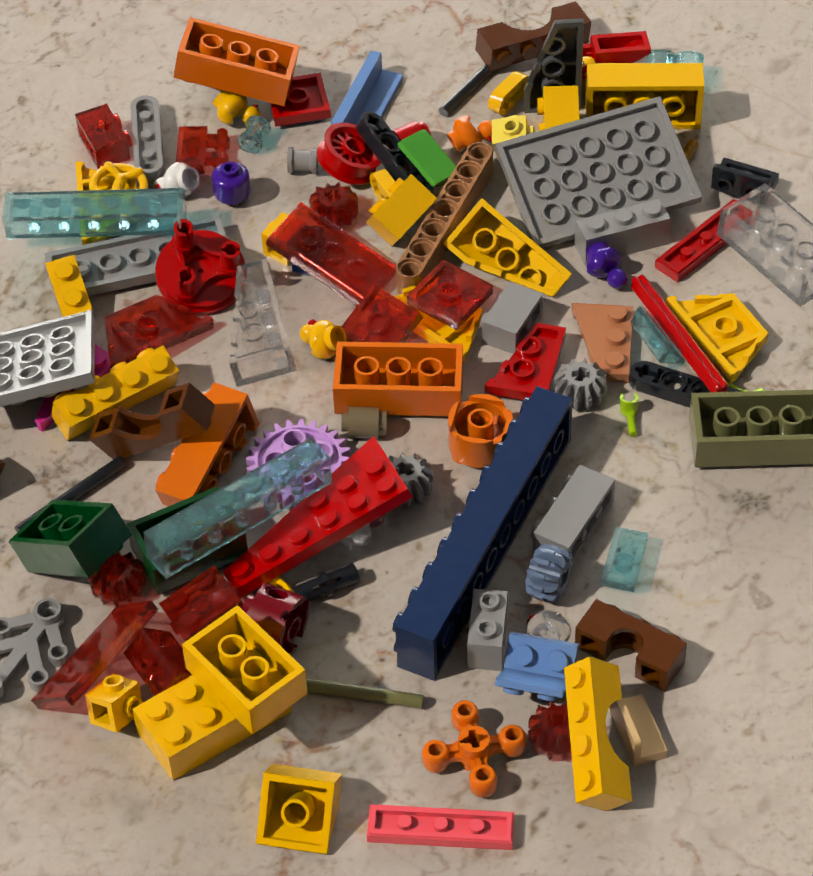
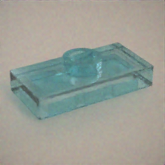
M615 527L601 578V586L634 592L648 542V533Z

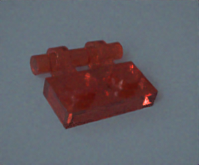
M207 126L179 127L176 162L194 167L199 174H205L206 166H213L215 169L220 164L229 162L227 150L230 148L228 130L219 128L217 134H208ZM207 148H214L215 151L207 152Z

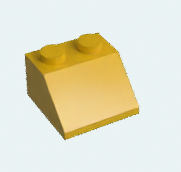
M272 763L263 772L256 844L328 854L339 809L342 773Z

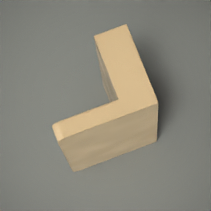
M643 694L625 699L622 697L621 700L610 705L609 711L633 767L667 758V748Z

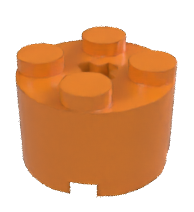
M474 394L468 396L467 401L460 404L458 401L452 406L448 415V441L454 462L473 468L490 466L493 461L495 448L499 442L503 443L505 441L509 424L513 420L511 410L504 406V402L501 399L488 394Z

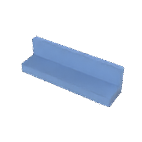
M370 51L332 119L331 125L335 123H351L356 125L363 113L367 111L374 112L381 118L383 117L403 80V76L400 73L382 70L381 52Z

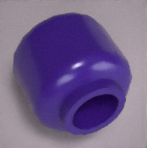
M225 162L214 169L212 185L214 196L218 201L233 206L240 204L249 197L251 193L250 176L248 169L244 165L237 162Z

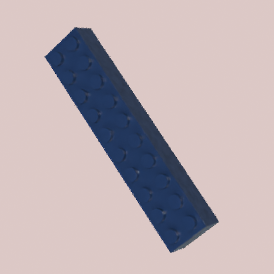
M536 386L532 395L525 397L518 419H513L510 422L505 441L497 444L490 466L486 465L481 472L478 487L470 490L466 499L465 509L462 513L458 512L453 520L451 533L448 538L443 537L441 539L435 560L427 563L419 587H413L408 598V606L403 613L399 612L394 620L392 630L396 633L394 652H397V667L430 680H436L470 620L474 589L488 588L571 441V397Z

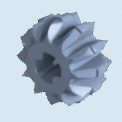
M542 544L536 549L533 558L530 560L529 568L526 570L525 584L527 594L544 602L556 603L564 595L569 579L572 576V553L553 544Z

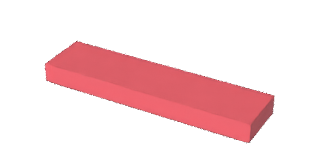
M370 804L367 842L513 850L514 812Z

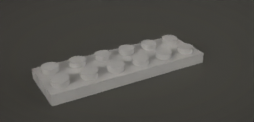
M220 216L191 222L193 230H209L226 237ZM173 226L44 254L46 263L75 255L87 294L92 296L156 282L155 267L158 256L162 249L172 240L174 231Z

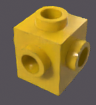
M114 673L104 678L102 682L85 694L90 724L116 733L134 719L132 709L143 703L139 682Z

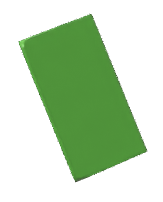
M420 130L399 141L397 144L432 187L444 186L456 167L426 130Z

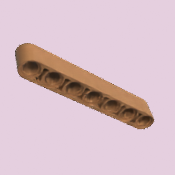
M475 142L467 147L396 265V283L399 294H402L403 288L423 285L432 278L448 251V248L443 243L472 210L492 176L493 149L489 144Z

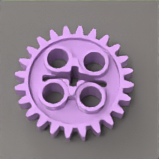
M300 419L298 424L293 426L291 421L287 420L286 427L281 428L277 423L274 424L275 432L273 433L264 429V439L255 437V447L248 448L249 457H246L247 476L251 480L252 489H258L260 498L268 495L270 504L279 499L281 501V508H284L288 502H293L295 507L350 458V448L346 447L345 438H338L337 430L328 432V424L316 428V420H313L307 426L304 425L303 419Z

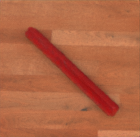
M644 275L634 276L631 280L633 282L631 288L709 391L728 392L729 384Z

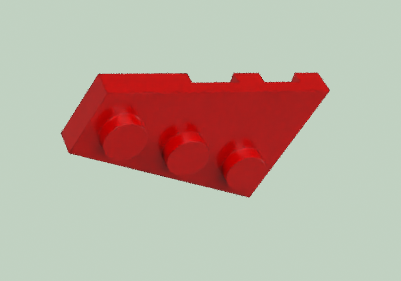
M535 323L516 346V351L511 358L501 364L498 374L493 379L490 378L485 384V394L524 400L525 397L532 395L536 386L551 390L566 337V327Z

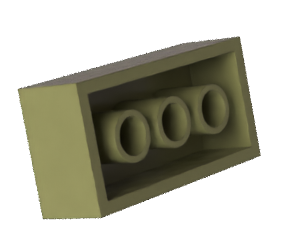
M813 390L691 393L689 423L695 467L813 464Z

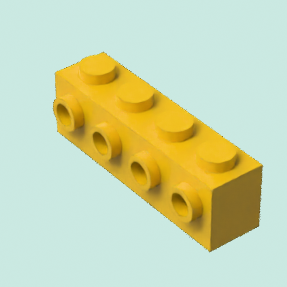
M163 345L156 349L152 347L147 348L138 354L137 359L129 363L123 361L116 364L110 369V373L102 377L96 375L93 384L73 392L66 390L56 396L55 401H53L51 416L65 439L69 441L92 429L97 414L117 407L128 410L176 385L179 369Z

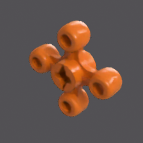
M468 700L459 701L453 706L451 711V722L454 728L460 732L458 740L452 744H445L440 740L427 742L422 749V763L428 771L439 773L444 771L450 763L459 762L465 770L471 771L469 775V788L471 792L477 797L487 798L493 795L497 788V774L492 767L488 766L490 757L497 753H502L510 758L520 756L526 748V734L520 726L507 725L501 729L499 734L489 735L487 730L477 726L479 723V710L477 706Z

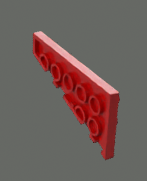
M373 436L223 573L239 600L261 587L263 583L270 582L413 497Z

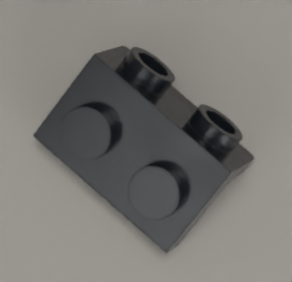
M724 157L721 164H715L713 167L711 188L767 204L778 184L779 173Z

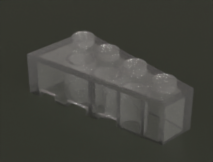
M267 259L237 266L235 284L236 303L235 309H233L234 328L233 333H231L232 353L229 358V365L236 386L240 387L297 371Z

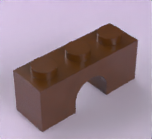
M598 599L593 602L575 627V643L579 644L578 649L599 660L606 661L614 650L620 648H628L637 652L635 677L664 692L685 664L687 642L682 641L675 634L666 633L650 625L644 619H637L621 611L615 605L606 604Z

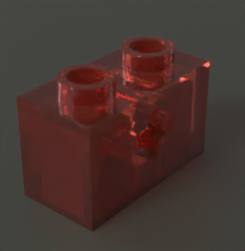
M108 104L75 114L78 135L97 169L100 166H104L107 161L121 163L130 160L129 147H132L131 137L127 130H122L118 114H113Z

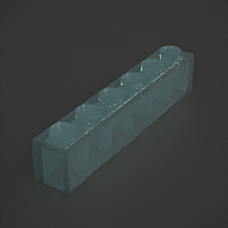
M184 188L15 192L5 194L2 220L7 239L174 235L173 226L176 221L180 226L179 220L186 219L187 207Z
M310 437L144 532L147 558L165 579L331 484V457Z

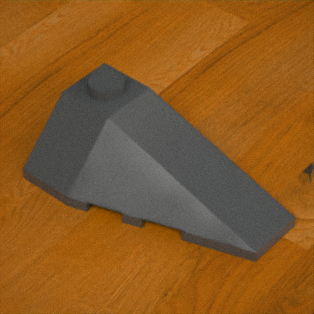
M583 18L553 21L524 87V113H537V98H543V86H578L579 110H581Z

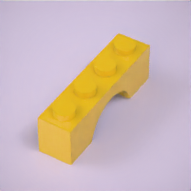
M589 656L564 667L575 801L577 804L608 811L632 802L629 766L616 755L606 732L607 711L612 703L622 699L619 666Z

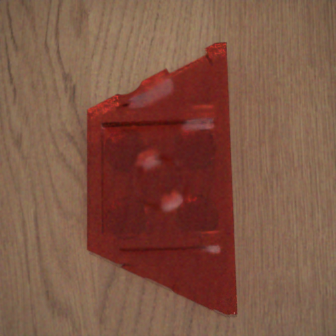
M157 294L104 317L110 369L120 362L125 361L129 363L137 359L138 354L147 348L152 347L156 349L163 345L165 349H168L214 328V319L208 315L203 319L190 314V308L181 304H174L169 299Z

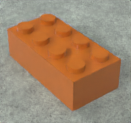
M190 17L177 52L173 78L242 95L243 97L258 99L270 104L285 106L300 45Z
M337 341L333 379L334 414L348 413V406L379 407V410L387 411V415L448 416L450 409L458 401L459 404L462 403L463 344Z

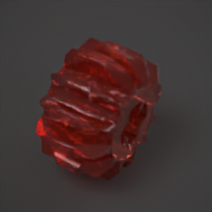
M339 182L332 186L326 183L325 188L316 187L315 193L311 194L309 199L311 219L317 223L318 227L326 226L328 231L333 227L341 230L343 225L351 226L353 219H356L359 213L356 193L352 192L350 186L341 187Z
M131 551L123 556L120 552L110 556L101 565L100 571L88 578L94 597L100 598L103 605L113 601L116 607L122 601H126L131 605L132 596L141 597L142 587L146 586L143 564L140 559L134 558Z
M565 700L561 706H556L553 701H550L548 708L538 705L535 715H531L528 721V728H530L528 740L531 744H534L537 754L547 752L549 761L554 755H560L563 761H565L568 753H571L567 701Z

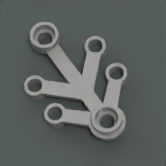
M45 598L36 603L32 613L12 618L0 617V628L7 627V629L0 631V654L11 652L0 665V699L5 692L4 684L26 656L30 669L28 675L30 688L35 692H42L50 686L49 674L43 668L37 643L45 631L50 643L47 651L49 662L56 667H61L68 663L70 658L68 648L63 644L59 627L66 619V611L64 606L56 599ZM30 627L26 634L11 637L13 630ZM57 653H63L60 657H54ZM37 678H44L41 682H34Z

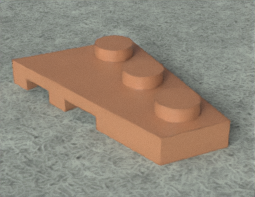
M572 303L571 311L574 319L577 320L580 336L584 339L590 363L597 362L599 369L605 370L606 382L629 383L633 306Z

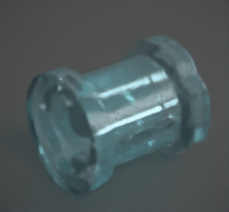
M253 115L247 119L246 129L239 135L237 141L243 151L256 154L262 149V140L269 134L271 126L263 117Z

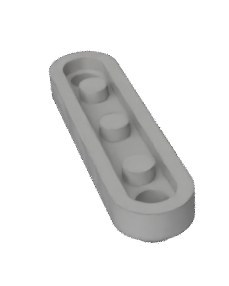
M145 95L137 97L131 102L134 167L142 168L148 182H152L164 174L161 119L158 100L155 97Z

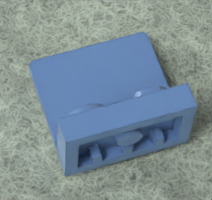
M510 632L505 665L495 679V686L503 687V692L508 694L523 695L524 691L537 693V697L542 700L558 701L559 698L566 696L564 667L577 662L579 644Z

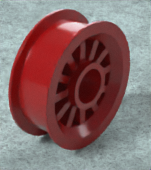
M335 123L329 126L325 132L324 141L318 145L316 151L317 159L322 168L335 179L347 184L363 185L369 183L370 174L376 172V167L381 164L358 133L356 125L351 123Z

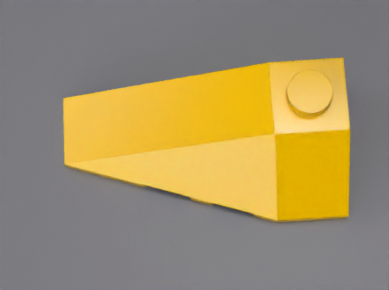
M482 198L443 243L445 247L464 263L541 292L552 298L573 275Z

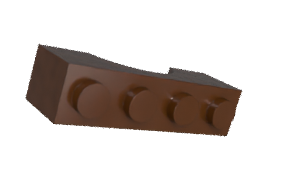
M576 1L553 7L551 9L550 21L538 29L520 30L510 27L503 22L478 28L475 50L483 62L489 66L490 71L537 58L554 20L583 18V44L588 43L591 20Z
M189 382L166 390L159 414H138L122 407L97 414L89 440L112 459L118 456L123 459L207 431L211 424L215 404Z

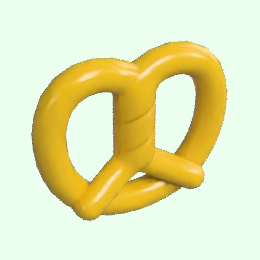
M107 161L103 167L99 168L92 175L89 188L90 192L99 199H115L123 204H136L145 197L148 190V180L142 168ZM111 173L115 177L111 190L103 191L99 189L98 184L101 178ZM137 178L139 181L137 193L130 196L122 194L126 182Z

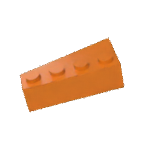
M213 382L209 392L203 394L215 404L211 424L207 431L184 438L180 445L173 449L169 466L165 473L162 472L156 482L155 491L163 505L170 506L217 487L216 477L218 474L223 475L228 472L231 467L233 452L235 450L241 452L247 444V439L244 436L248 430L255 432L260 424L247 393Z

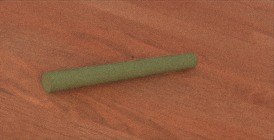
M306 678L308 692L423 709L425 695Z

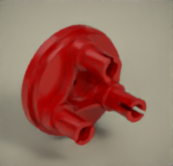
M180 219V226L176 221L173 226L174 235L172 240L162 249L156 262L155 277L159 292L166 302L181 312L191 315L218 313L231 306L238 299L245 286L246 264L240 252V245L213 231L193 230V225L189 220Z

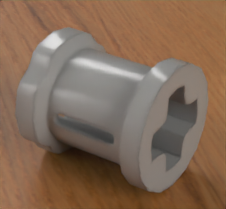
M288 147V173H293L294 170H305L317 174V148H313L312 151L294 150L293 147Z

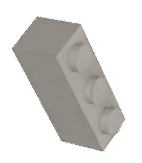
M656 199L575 220V248L586 266V252L591 245L597 242H606L609 247L615 248L621 256L669 244L671 218L661 200Z
M579 465L573 475L569 474L564 480L559 496L557 498L553 497L550 500L546 515L542 521L538 519L532 528L530 536L533 538V553L542 544H553L572 553L573 562L613 502L615 479L583 465Z

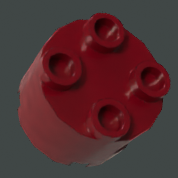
M263 583L255 596L249 594L246 597L242 610L292 656L298 645L293 644L295 637L302 638L306 629L310 605L308 601H305L307 598L303 595L269 583Z

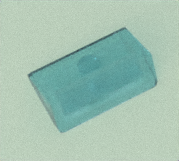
M640 306L630 323L659 363L684 364L685 358L655 318L643 306Z

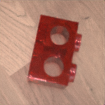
M142 627L123 652L154 696L192 675L186 669L183 648L170 631Z

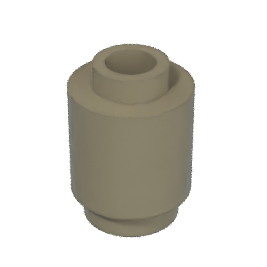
M348 406V413L342 412L341 432H347V438L371 439L374 436L378 439V436H386L387 411L379 410V407Z

